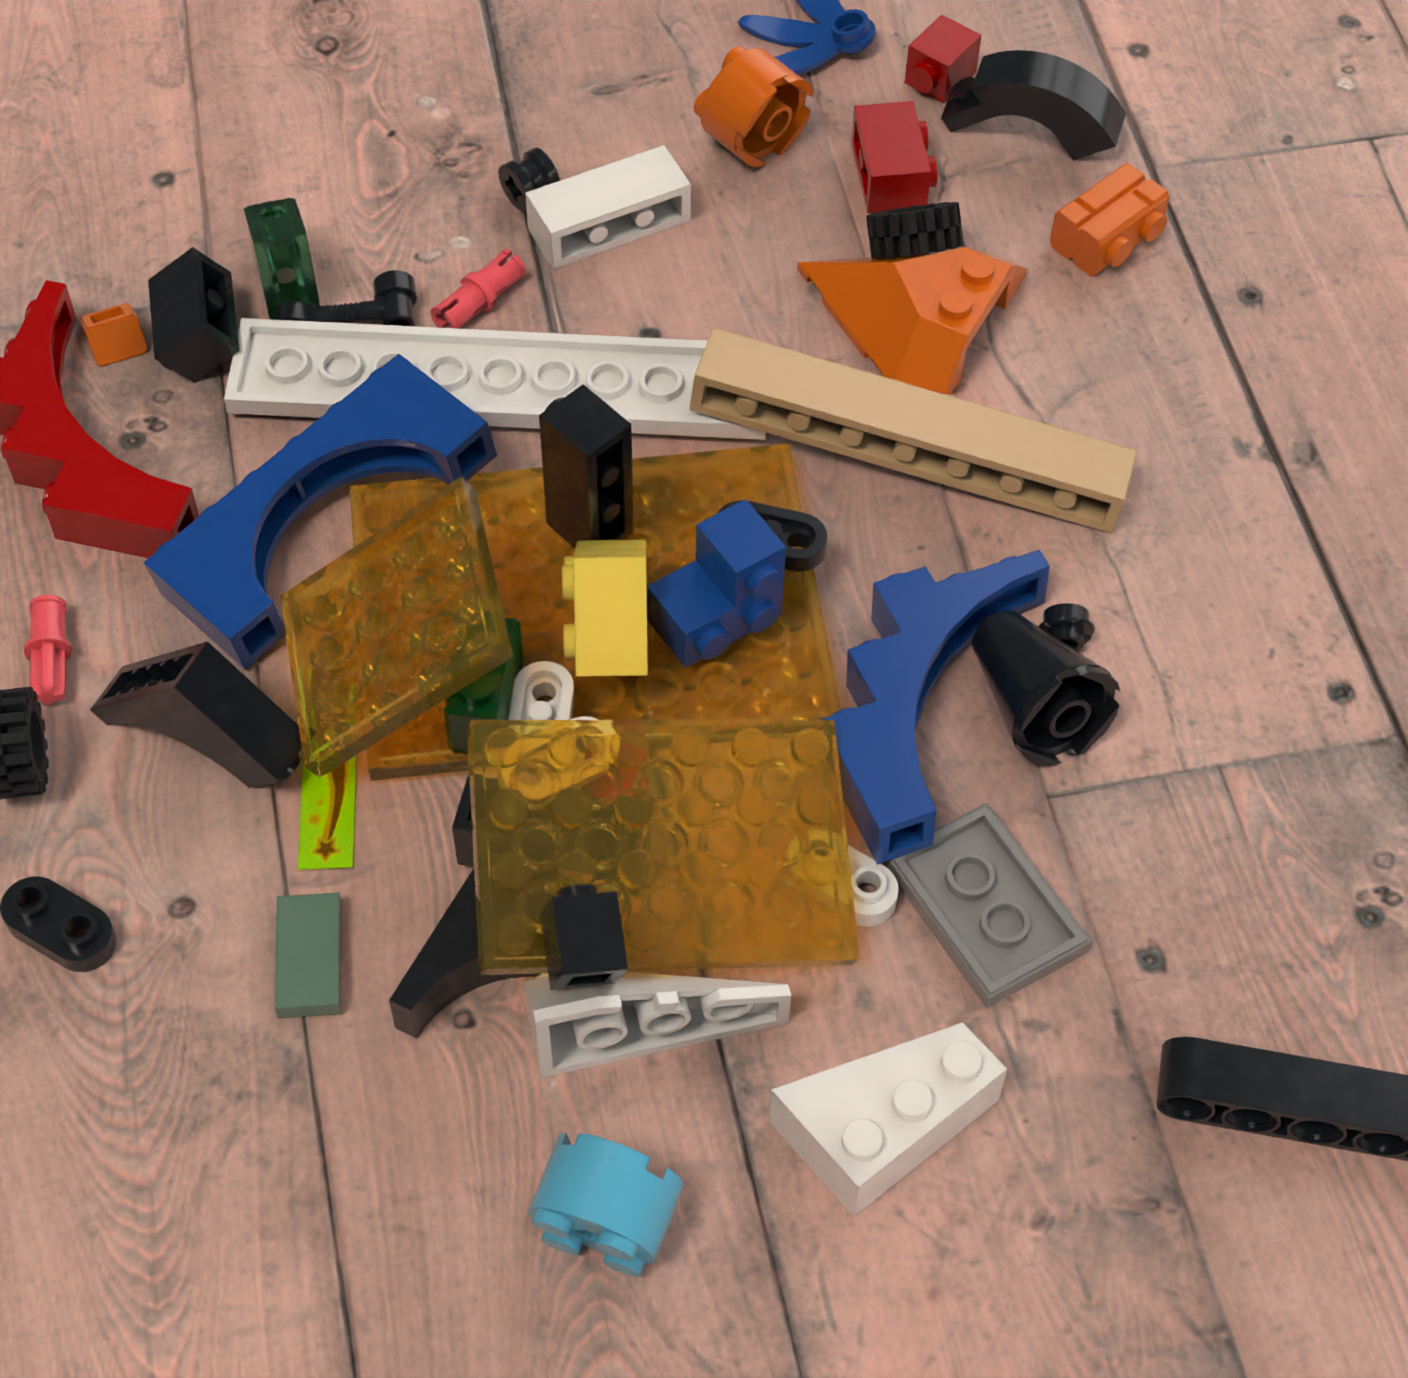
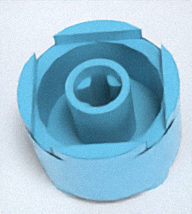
M561 1133L555 1143L528 1214L532 1218L531 1223L544 1231L541 1241L548 1246L568 1254L578 1255L581 1246L584 1245L605 1253L603 1263L606 1266L629 1276L640 1277L644 1265L655 1262L684 1183L669 1168L666 1169L663 1180L646 1171L651 1158L634 1149L604 1138L582 1133L578 1134L575 1144L572 1145L567 1133Z

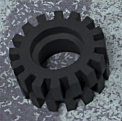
M959 202L915 205L866 215L871 258L881 259L885 257H906L915 254L922 255L954 249L964 245Z
M33 687L0 690V799L43 795L47 790L48 774L46 769H49V759L46 756V750H48L47 739L44 737L46 728L44 719H41V704L38 702V695L36 691H33Z

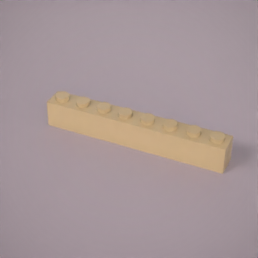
M717 328L712 329L695 372L689 410L1108 533H1112L1125 501L1137 450L1120 446L1110 441L1082 435L1055 425H1048L1013 415L1003 410L982 406L951 395L913 386L896 379H889L851 368L844 364L834 363L800 353L793 349L782 348Z

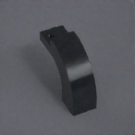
M1012 50L983 56L975 78H963L952 87L941 119L950 132H954L997 116L1015 115L1026 117L1041 123L1052 131L1074 161L1116 147L1126 112L1110 89L1081 66L1061 57L1043 52Z

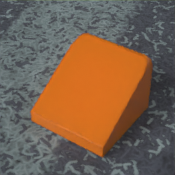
M127 302L89 313L79 318L82 330L98 366L112 364L144 354L147 351V345L138 317Z

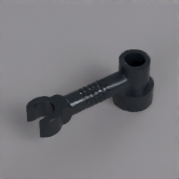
M392 270L378 275L373 282L374 300L355 302L354 304L344 303V305L315 306L312 303L292 300L284 301L277 305L278 320L334 323L382 321L383 325L414 326L413 306L417 301L415 280L412 275L404 271Z

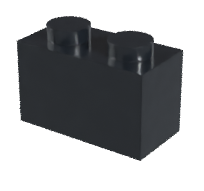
M192 247L148 280L154 359L159 361L165 368L174 370L195 383L240 351L230 271Z

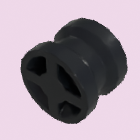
M537 147L525 152L521 161H509L501 165L498 170L503 191L510 202L521 211L527 210L526 192L560 181L558 172L549 156Z

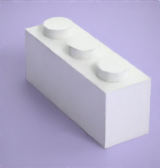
M665 145L525 193L528 230L552 269L691 221V183Z

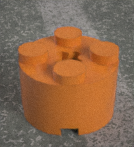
M736 46L725 56L722 70L715 77L710 87L701 92L694 104V112L700 117L701 126L706 133L748 166L761 167L766 165V163L760 158L771 151L780 156L798 138L811 112L805 106L806 94L813 97V89L806 80L765 49L751 48L746 50L742 46Z

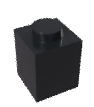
M591 884L573 885L558 890V896L552 897L540 913L550 990L615 984L628 970L617 891L597 893L596 886Z

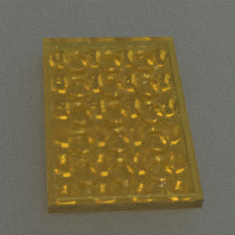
M470 720L467 727L480 975L548 973L540 913L552 897L558 896V890L581 884L595 885L597 893L617 891L627 957V971L853 965L860 959L835 720Z

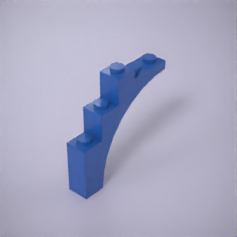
M1040 550L1018 557H1007L998 563L967 573H956L938 582L934 581L925 566L906 573H896L888 576L886 579L873 583L871 620L882 639H870L857 647L848 649L846 687L857 708H844L832 716L821 719L820 756L876 864L933 846L936 808L920 772L914 735L926 698L945 668L972 642L979 623L986 616L1003 610L1021 613L1045 603L1050 565Z

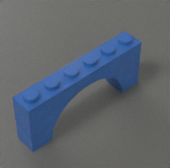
M398 353L383 367L373 371L366 381L344 399L333 404L322 417L300 435L290 439L284 448L257 470L246 475L242 482L214 505L207 507L196 520L179 534L163 543L143 563L160 594L246 670L288 634L274 601L268 596L267 579L274 551L280 539L295 519L311 504L330 491L354 480L376 474L393 472L417 473L439 479L457 490L497 456L488 423Z

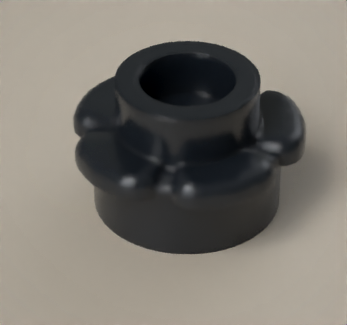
M1061 603L1048 607L1043 612V622L1039 624V627L1077 651L1091 640L1092 634L1095 632L1094 624L1089 621V611L1083 606L1071 603Z

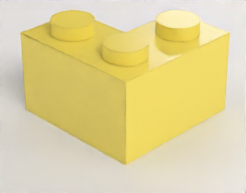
M646 540L577 541L574 556H565L564 565L562 566L563 601H574L575 624H564V659H575L576 676L648 675Z

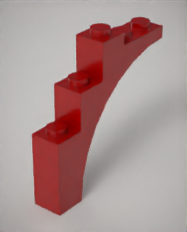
M46 280L36 300L29 302L25 312V320L16 337L8 341L4 351V358L0 357V435H4L1 445L2 456L7 461L14 483L45 490L42 499V509L48 517L55 539L149 558L163 543L174 538L199 517L193 490L184 485L153 477L116 458L91 438L68 410L64 402L61 381L65 350L77 318L67 285Z

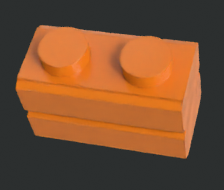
M1127 162L1055 212L1050 237L1051 247L1066 259L1072 258L1074 265L1090 277L1096 275L1108 265L1118 267L1127 259L1134 246L1142 240L1152 242L1164 230L1167 224V216L1165 214L1170 198L1168 191L1151 178L1147 181L1144 173Z

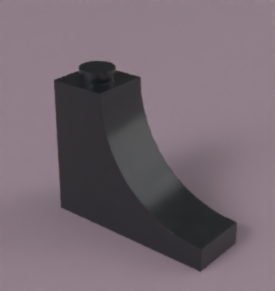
M208 641L122 666L90 709L106 725H134L171 737L210 758L238 778L248 788L281 783L289 778L299 766L301 757L298 754L310 738V735Z
M485 850L389 999L395 1028L417 1039L426 1025L441 1010L462 995L496 981L520 977H537L548 971L540 913L552 897L558 896L557 891L565 888V886Z

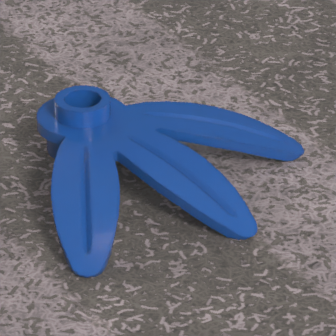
M796 0L802 10L816 23L763 15H745L738 21L742 29L762 40L782 46L802 47L775 57L796 74H802L823 65L839 52L846 54L860 53L876 37L875 25L868 19L865 12L857 9L845 11L838 0Z

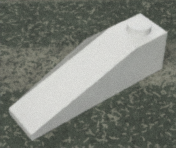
M548 971L540 974L534 980L523 982L526 1012L541 1078L789 1024L791 992L788 984L625 972L615 984L550 990Z

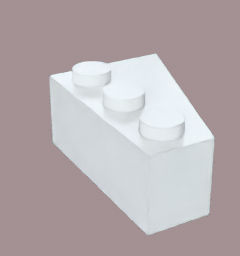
M962 1022L771 1089L768 1121L848 1212L855 1217L999 1101L1007 1068Z

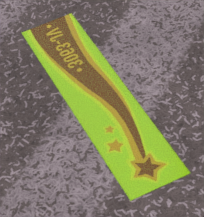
M359 670L307 672L304 730L310 735V738L303 746L298 870L353 868Z

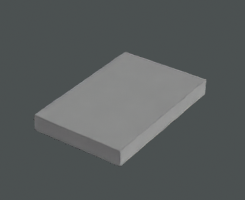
M987 803L935 829L933 846L886 861L884 864L894 874L902 892L986 1008L1088 953L1092 944L1090 938Z

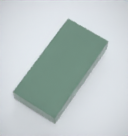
M340 893L277 896L275 1011L277 1017L289 1018L341 1014L342 902Z

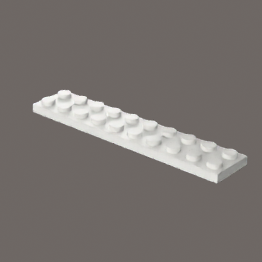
M241 318L238 330L240 351L233 355L224 396L226 411L230 414L320 418L333 404L344 399L366 381L373 371L383 367L399 353L487 421L488 426L540 429L539 415L545 411L547 406L557 398L566 397L584 384L631 423L632 433L766 440V432L689 410L695 372L707 344L705 340Z

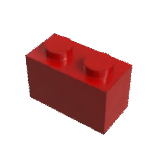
M914 101L854 106L851 144L867 213L926 205L928 203L929 187H936L937 164L934 156H927V124L925 121H918Z

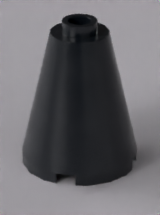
M1003 610L992 613L979 623L972 639V647L1014 745L1022 756L1033 764H1057L1061 761L1056 755L1071 748L1079 755L1089 749L1106 733L1117 716L1120 706L1114 699L1115 689L1120 691L1119 683L1109 671L1015 611Z

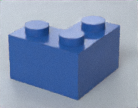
M746 499L696 525V560L647 586V621L685 668L703 658L711 659L718 656L730 643L750 632L758 633L767 629L781 616L786 546Z

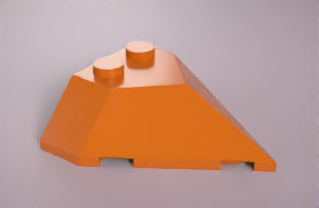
M967 247L938 253L915 254L895 258L885 257L876 259L868 257L797 262L799 273L806 282L812 281L823 295L822 303L861 355L864 358L870 357L882 373V377L896 379L913 386L947 395H952L962 379L966 350L994 305L1006 308L1024 279L1027 270L1023 266L992 254Z

